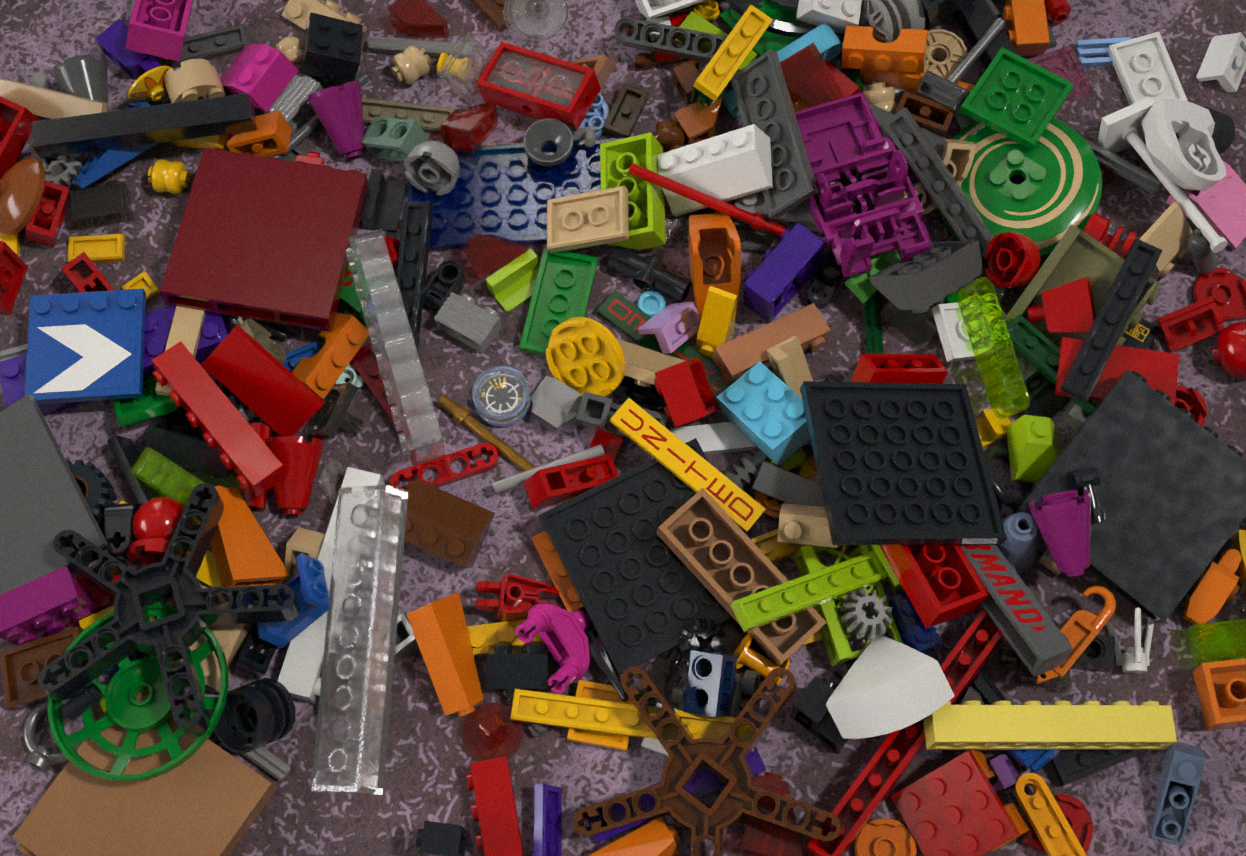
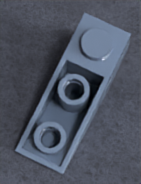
M1176 742L1167 748L1162 765L1151 838L1182 846L1207 759L1200 747Z

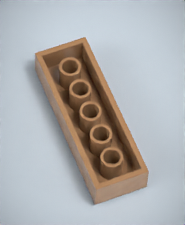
M704 488L658 527L656 534L738 624L739 622L730 607L731 603L740 598L788 582L787 578ZM812 607L747 631V634L752 635V639L775 664L780 666L827 622Z

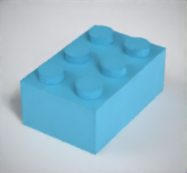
M760 361L716 397L723 415L778 467L811 440L803 400Z

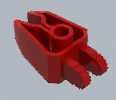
M508 573L500 582L479 581L476 583L477 592L497 594V600L478 599L475 601V608L482 611L496 612V616L502 622L527 619L528 612L534 605L551 604L542 602L539 599H557L559 590L545 582Z

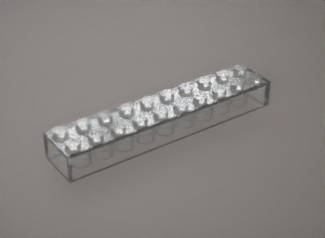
M389 485L339 488L329 591L331 608L327 612L311 791L383 795L408 491Z

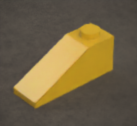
M713 286L709 287L696 339V349L700 350V353L704 356L713 358L715 348L730 341L735 330L737 295Z

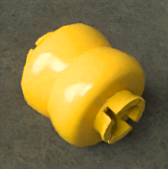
M159 159L148 170V176H152V178L148 177V182L152 183L153 189L158 193L169 192L178 195L183 192L184 187L187 188L189 186L190 178H187V176L190 177V171H186V167L181 161L170 162L165 159Z

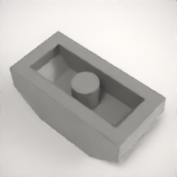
M545 376L531 396V402H533L531 412L556 428L570 426L577 430L580 424L574 422L582 395L560 380Z

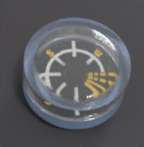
M495 366L489 368L478 376L473 385L472 397L476 411L490 425L498 427L513 425L523 419L530 408L531 395L528 382L522 373L512 367Z

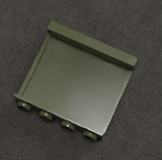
M1071 225L1004 320L1011 323L1020 314L1030 322L1028 307L1043 304L1042 292L1085 277H1090L1097 316L1125 259L1077 226ZM1149 277L1116 345L1122 346L1126 338L1123 337V334L1129 327L1134 330L1144 315L1140 311L1147 303L1151 306L1160 295L1161 291L1157 288L1161 283L1153 277ZM1046 321L1031 323L1059 348L1062 337L1085 340L1088 332H1048Z

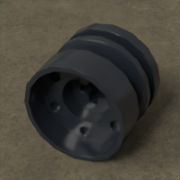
M262 678L228 691L226 704L220 720L214 729L216 736L226 748L240 754L253 751L265 744L285 737L292 730L295 722V705L292 696L284 685L271 678Z

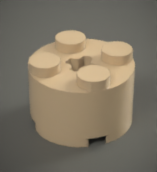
M205 59L183 61L180 63L181 67L174 71L172 67L164 77V84L171 103L226 96L216 67L210 65V62Z

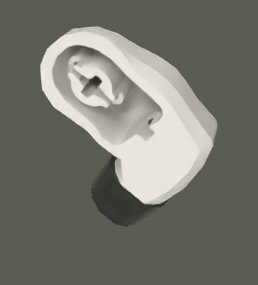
M1164 99L1155 102L1141 121L1146 147L1153 163L1174 183L1186 190L1206 191L1226 176V167L1219 154L1228 150L1233 142L1235 125L1232 118L1209 107H1201L1183 100Z

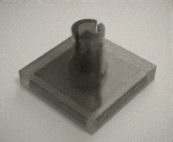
M349 382L333 385L323 400L325 403L310 418L302 437L309 441H312V438L322 440L334 439L339 427L352 436H356L361 430L357 426L362 427L364 422L349 414L347 410L358 387Z

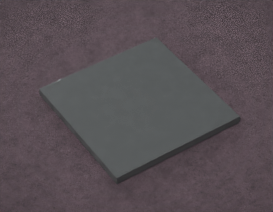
M29 394L0 412V595L67 565L53 547V540L61 531L73 530L101 549L108 545L34 396ZM70 548V549H72L73 551H75L76 554H77L78 551H79L77 548H76V549Z

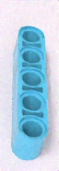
M822 24L777 52L787 87L826 61H830L842 51L843 44L829 24ZM723 90L725 92L723 104L733 117L740 116L734 91L731 90L727 93Z

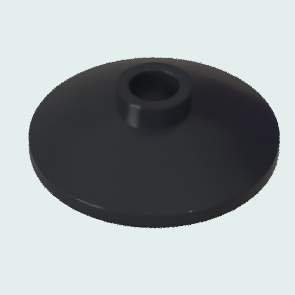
M624 377L620 385L615 389L617 398L623 403L630 398L641 408L651 411L667 406L663 395H659L655 385L651 384V387L640 386L634 383L635 378Z

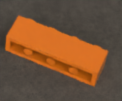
M1005 0L1003 20L1008 22L1009 29L1006 35L1020 56L1044 54L1050 43L1044 0Z

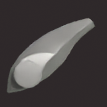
M597 126L579 128L578 131H572L573 144L584 141L587 147L594 146V135Z

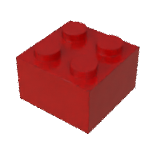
M699 356L655 372L656 379H654L656 390L659 395H663L667 404L665 406L666 416L670 422L674 423L675 427L719 410Z

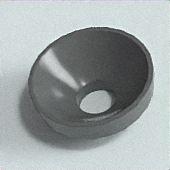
M553 118L541 119L534 122L526 130L523 141L524 148L528 157L533 162L543 166L558 165L571 154L573 135L570 128L562 121ZM546 144H554L557 147V151L552 155H546L541 150Z

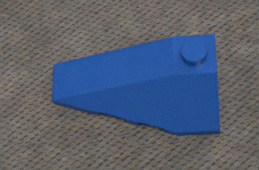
M130 102L125 109L147 107L151 105L146 102ZM155 144L99 151L97 156L92 155L87 159L71 184L74 187L83 189Z

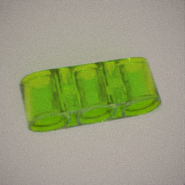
M149 447L144 449L130 470V473L162 495L180 501L184 506H186L192 490L197 485L204 483Z

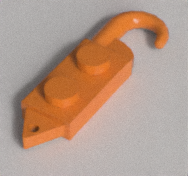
M1092 586L1083 592L1084 597L1094 593L1100 594L1105 599L1104 607L1097 616L1085 610H1078L1070 617L1060 630L1068 638L1072 646L1070 654L1063 665L1042 673L1045 676L1044 679L1038 675L1036 684L1055 678L1061 680L1113 616L1116 610V600L1107 588Z

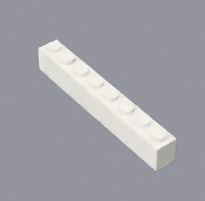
M347 467L318 556V560L324 567L331 608L290 642L278 678V682L286 687L292 698L315 704L317 696L321 697L325 653L332 652L335 654L332 648L335 639L339 640L343 632L344 623L341 620L344 611L348 612L352 604L353 595L350 594L353 583L357 584L360 579L361 567L359 563L361 557L367 555L370 547V539L367 538L370 529H375L378 522L379 513L376 510L379 502H383L386 497L387 486L380 474Z

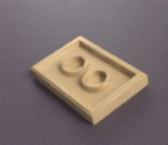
M625 186L547 200V250L550 253L629 240L628 189Z

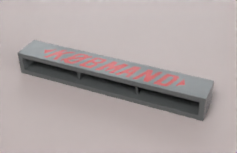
M960 544L989 593L981 605L1033 677L1063 665L1072 650L1068 638L1061 633L1052 621L1048 611L1043 609L1034 597L1033 591L1025 585L1017 574L1015 567L1002 554L997 544Z

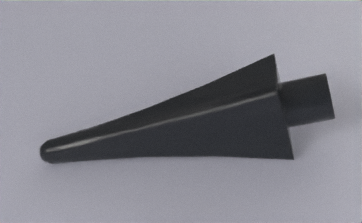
M596 630L589 631L586 635L589 642L590 656L610 680L622 701H627L628 695L621 685L620 676Z

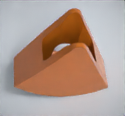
M724 213L690 215L688 232L689 267L693 297L700 318H702L710 286L737 295V315L741 279V243L736 227L730 216Z

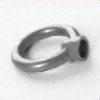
M72 695L71 697L63 700L62 705L67 703L74 696ZM48 700L39 702L31 710L23 728L25 746L30 753L26 762L44 772H48L51 765L69 762V759L66 758L63 752L54 753L40 746L36 739V727L40 718L48 711ZM92 710L93 720H94V722H96L95 715H94V712H93V710ZM82 743L74 746V749L77 751Z

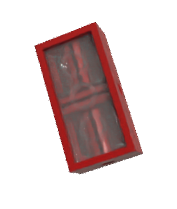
M502 41L476 83L486 103L539 120L545 118L557 119L574 131H578L601 90L594 69Z

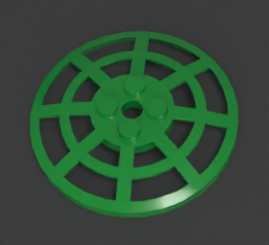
M153 603L146 606L148 615L157 616V620L179 613L177 607L162 603ZM114 611L96 620L83 630L65 652L115 619ZM206 626L202 634L207 641L194 653L191 650L206 709L214 710L209 721V728L205 734L198 737L183 752L178 740L185 735L184 732L179 728L173 733L167 722L173 714L158 657L150 655L149 659H139L132 662L129 657H126L118 663L120 670L113 676L109 685L98 684L99 677L91 682L96 684L102 691L109 714L94 722L92 707H90L81 715L85 728L67 736L64 729L62 701L53 700L48 695L47 713L50 729L56 744L66 758L82 771L96 778L111 782L131 783L149 780L166 774L194 755L207 741L218 724L226 704L229 687L225 653L218 639L208 626ZM115 641L108 643L106 645L107 649L112 648L115 644ZM214 651L221 672L219 697H204L205 677L200 663ZM143 689H149L150 694L148 698L143 702H137L138 693ZM192 710L190 712L191 722L193 721L192 718L195 715L192 712ZM115 724L128 730L122 747L109 742L101 735V732ZM157 730L162 742L150 747L135 749L140 733ZM92 738L103 750L118 757L111 771L108 772L89 764L77 753L74 746ZM165 749L168 750L172 761L145 773L123 774L130 758L151 756Z

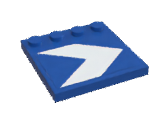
M144 289L30 296L24 396L27 394L33 395L37 404L142 398L146 292Z

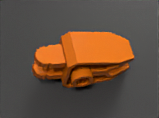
M1235 548L1229 549L1222 553L1216 563L1212 561L1206 567L1185 600L1184 619L1200 627L1218 614L1226 600L1231 601L1240 588L1237 585L1240 577L1234 573L1239 567V563H1241V552H1238Z

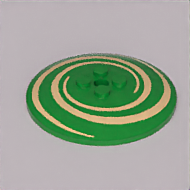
M1055 118L1052 120L1033 150L978 121L965 127L953 138V140L968 141L976 144L971 168L960 187L993 236L1006 232L1025 234L1036 243L1042 259L1049 257L1071 225L1084 230L1092 214L1097 212L1102 193V176L1097 158L1085 139L1060 120ZM1014 175H1021L1025 178V181L1022 184H1013L1010 178ZM937 209L938 215L946 229L957 241H960L940 210Z

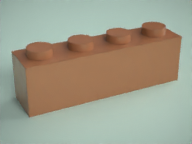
M812 303L716 347L712 360L729 387L759 361L770 371H773L767 349L792 336H797L803 352L809 350L817 351L826 345L831 330L816 305Z

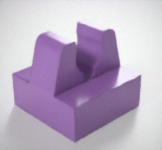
M1002 754L990 760L989 764L998 776L997 783L992 785L993 789L997 791L1013 787L1021 775L1009 754Z

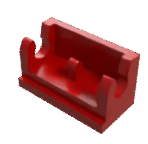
M1213 296L1158 318L1159 330L1170 353L1218 335L1224 329V320Z

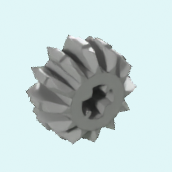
M864 588L859 589L857 594H849L846 598L847 603L841 606V610L845 614L841 617L840 622L849 623L846 633L855 630L857 640L862 639L864 635L869 641L876 638V634L882 636L886 632L885 626H889L892 623V619L887 616L892 612V607L883 605L886 601V596L880 599L876 598V589L871 590L869 594H867Z

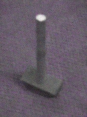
M997 18L947 79L928 70L921 77L917 92L922 95L924 94V96L935 100L939 104L941 103V105L944 104V106L953 111L961 108V105L966 100L968 90L957 85V83L1005 26L1004 20Z

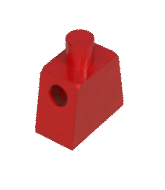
M1090 277L1081 278L1042 292L1043 304L1028 307L1030 323L1046 321L1048 332H1089L1096 318Z

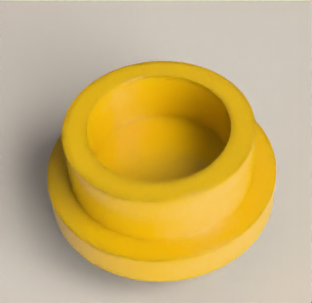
M705 0L696 3L693 7V12L707 21H714L719 15L718 3L715 0Z

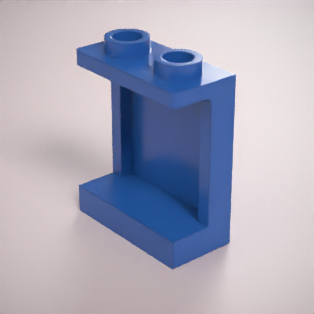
M303 553L296 557L299 571L283 584L291 587L297 596L301 606L300 613L290 621L257 623L259 638L280 648L287 645L331 608L323 564L318 559L311 558ZM254 601V607H256L260 601Z

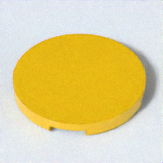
M586 317L567 319L553 329L548 348L546 349V359L554 378L560 380L581 395L586 391L606 397L617 389L624 377L625 358L619 342L609 329L601 323Z

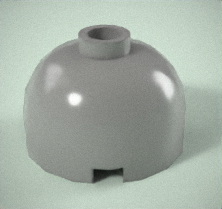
M428 140L417 144L404 162L406 178L413 186L425 193H428L430 189L437 191L436 195L447 194L454 188L459 177L460 163L457 154L449 146L438 141Z

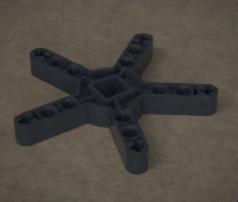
M203 483L197 485L192 490L162 562L146 565L136 571L73 530H64L56 535L53 540V547L62 560L115 597V619L40 671L38 684L53 700L63 701L81 690L84 684L88 685L136 650H139L145 654L158 657L176 724L188 737H200L208 730L210 723L190 646L201 637L206 626L285 622L293 620L298 616L301 609L300 602L292 588L288 585L203 588L197 580V573L224 510L223 500L213 485ZM196 525H201L198 530L191 531ZM70 548H73V549H76V548H77L79 551H78V553L76 554L75 551H73V550L70 549ZM191 551L188 556L180 558L184 552ZM98 560L95 565L89 567L91 562ZM121 575L117 581L111 582L115 576ZM174 596L179 613L150 622L146 606ZM260 601L256 607L248 608L251 602ZM229 602L226 608L217 610L220 604ZM115 641L112 648L104 650L108 643ZM183 659L179 666L171 668L174 661ZM89 660L84 667L78 668L82 661ZM190 686L187 694L178 696L182 688ZM187 709H191L192 712L195 714L192 718V722L190 713L187 711Z

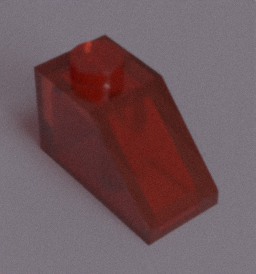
M397 0L389 7L392 26L396 31H403L410 38L446 39L450 36L447 21L425 0Z
M490 101L454 110L441 124L444 144L451 149L473 154L498 126L496 102Z
M481 233L467 239L468 245L463 248L479 278L529 250L526 244L492 234L482 236Z

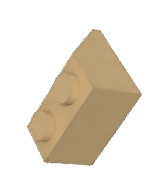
M1175 201L1139 239L1163 250L1150 275L1155 280L1159 276L1165 278L1175 266L1172 262L1177 257L1182 260L1188 253L1186 241L1193 231L1179 204Z

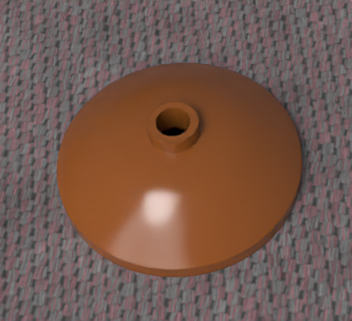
M28 157L20 160L8 169L0 179V232L2 234L12 236L20 232L30 221L39 204L44 188L45 169L43 163L36 158Z

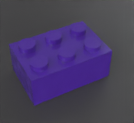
M797 223L792 230L788 228L780 237L778 246L774 250L770 248L762 257L761 265L756 270L754 268L751 269L743 280L744 305L768 323L772 322L818 270L823 261L825 242L800 223Z

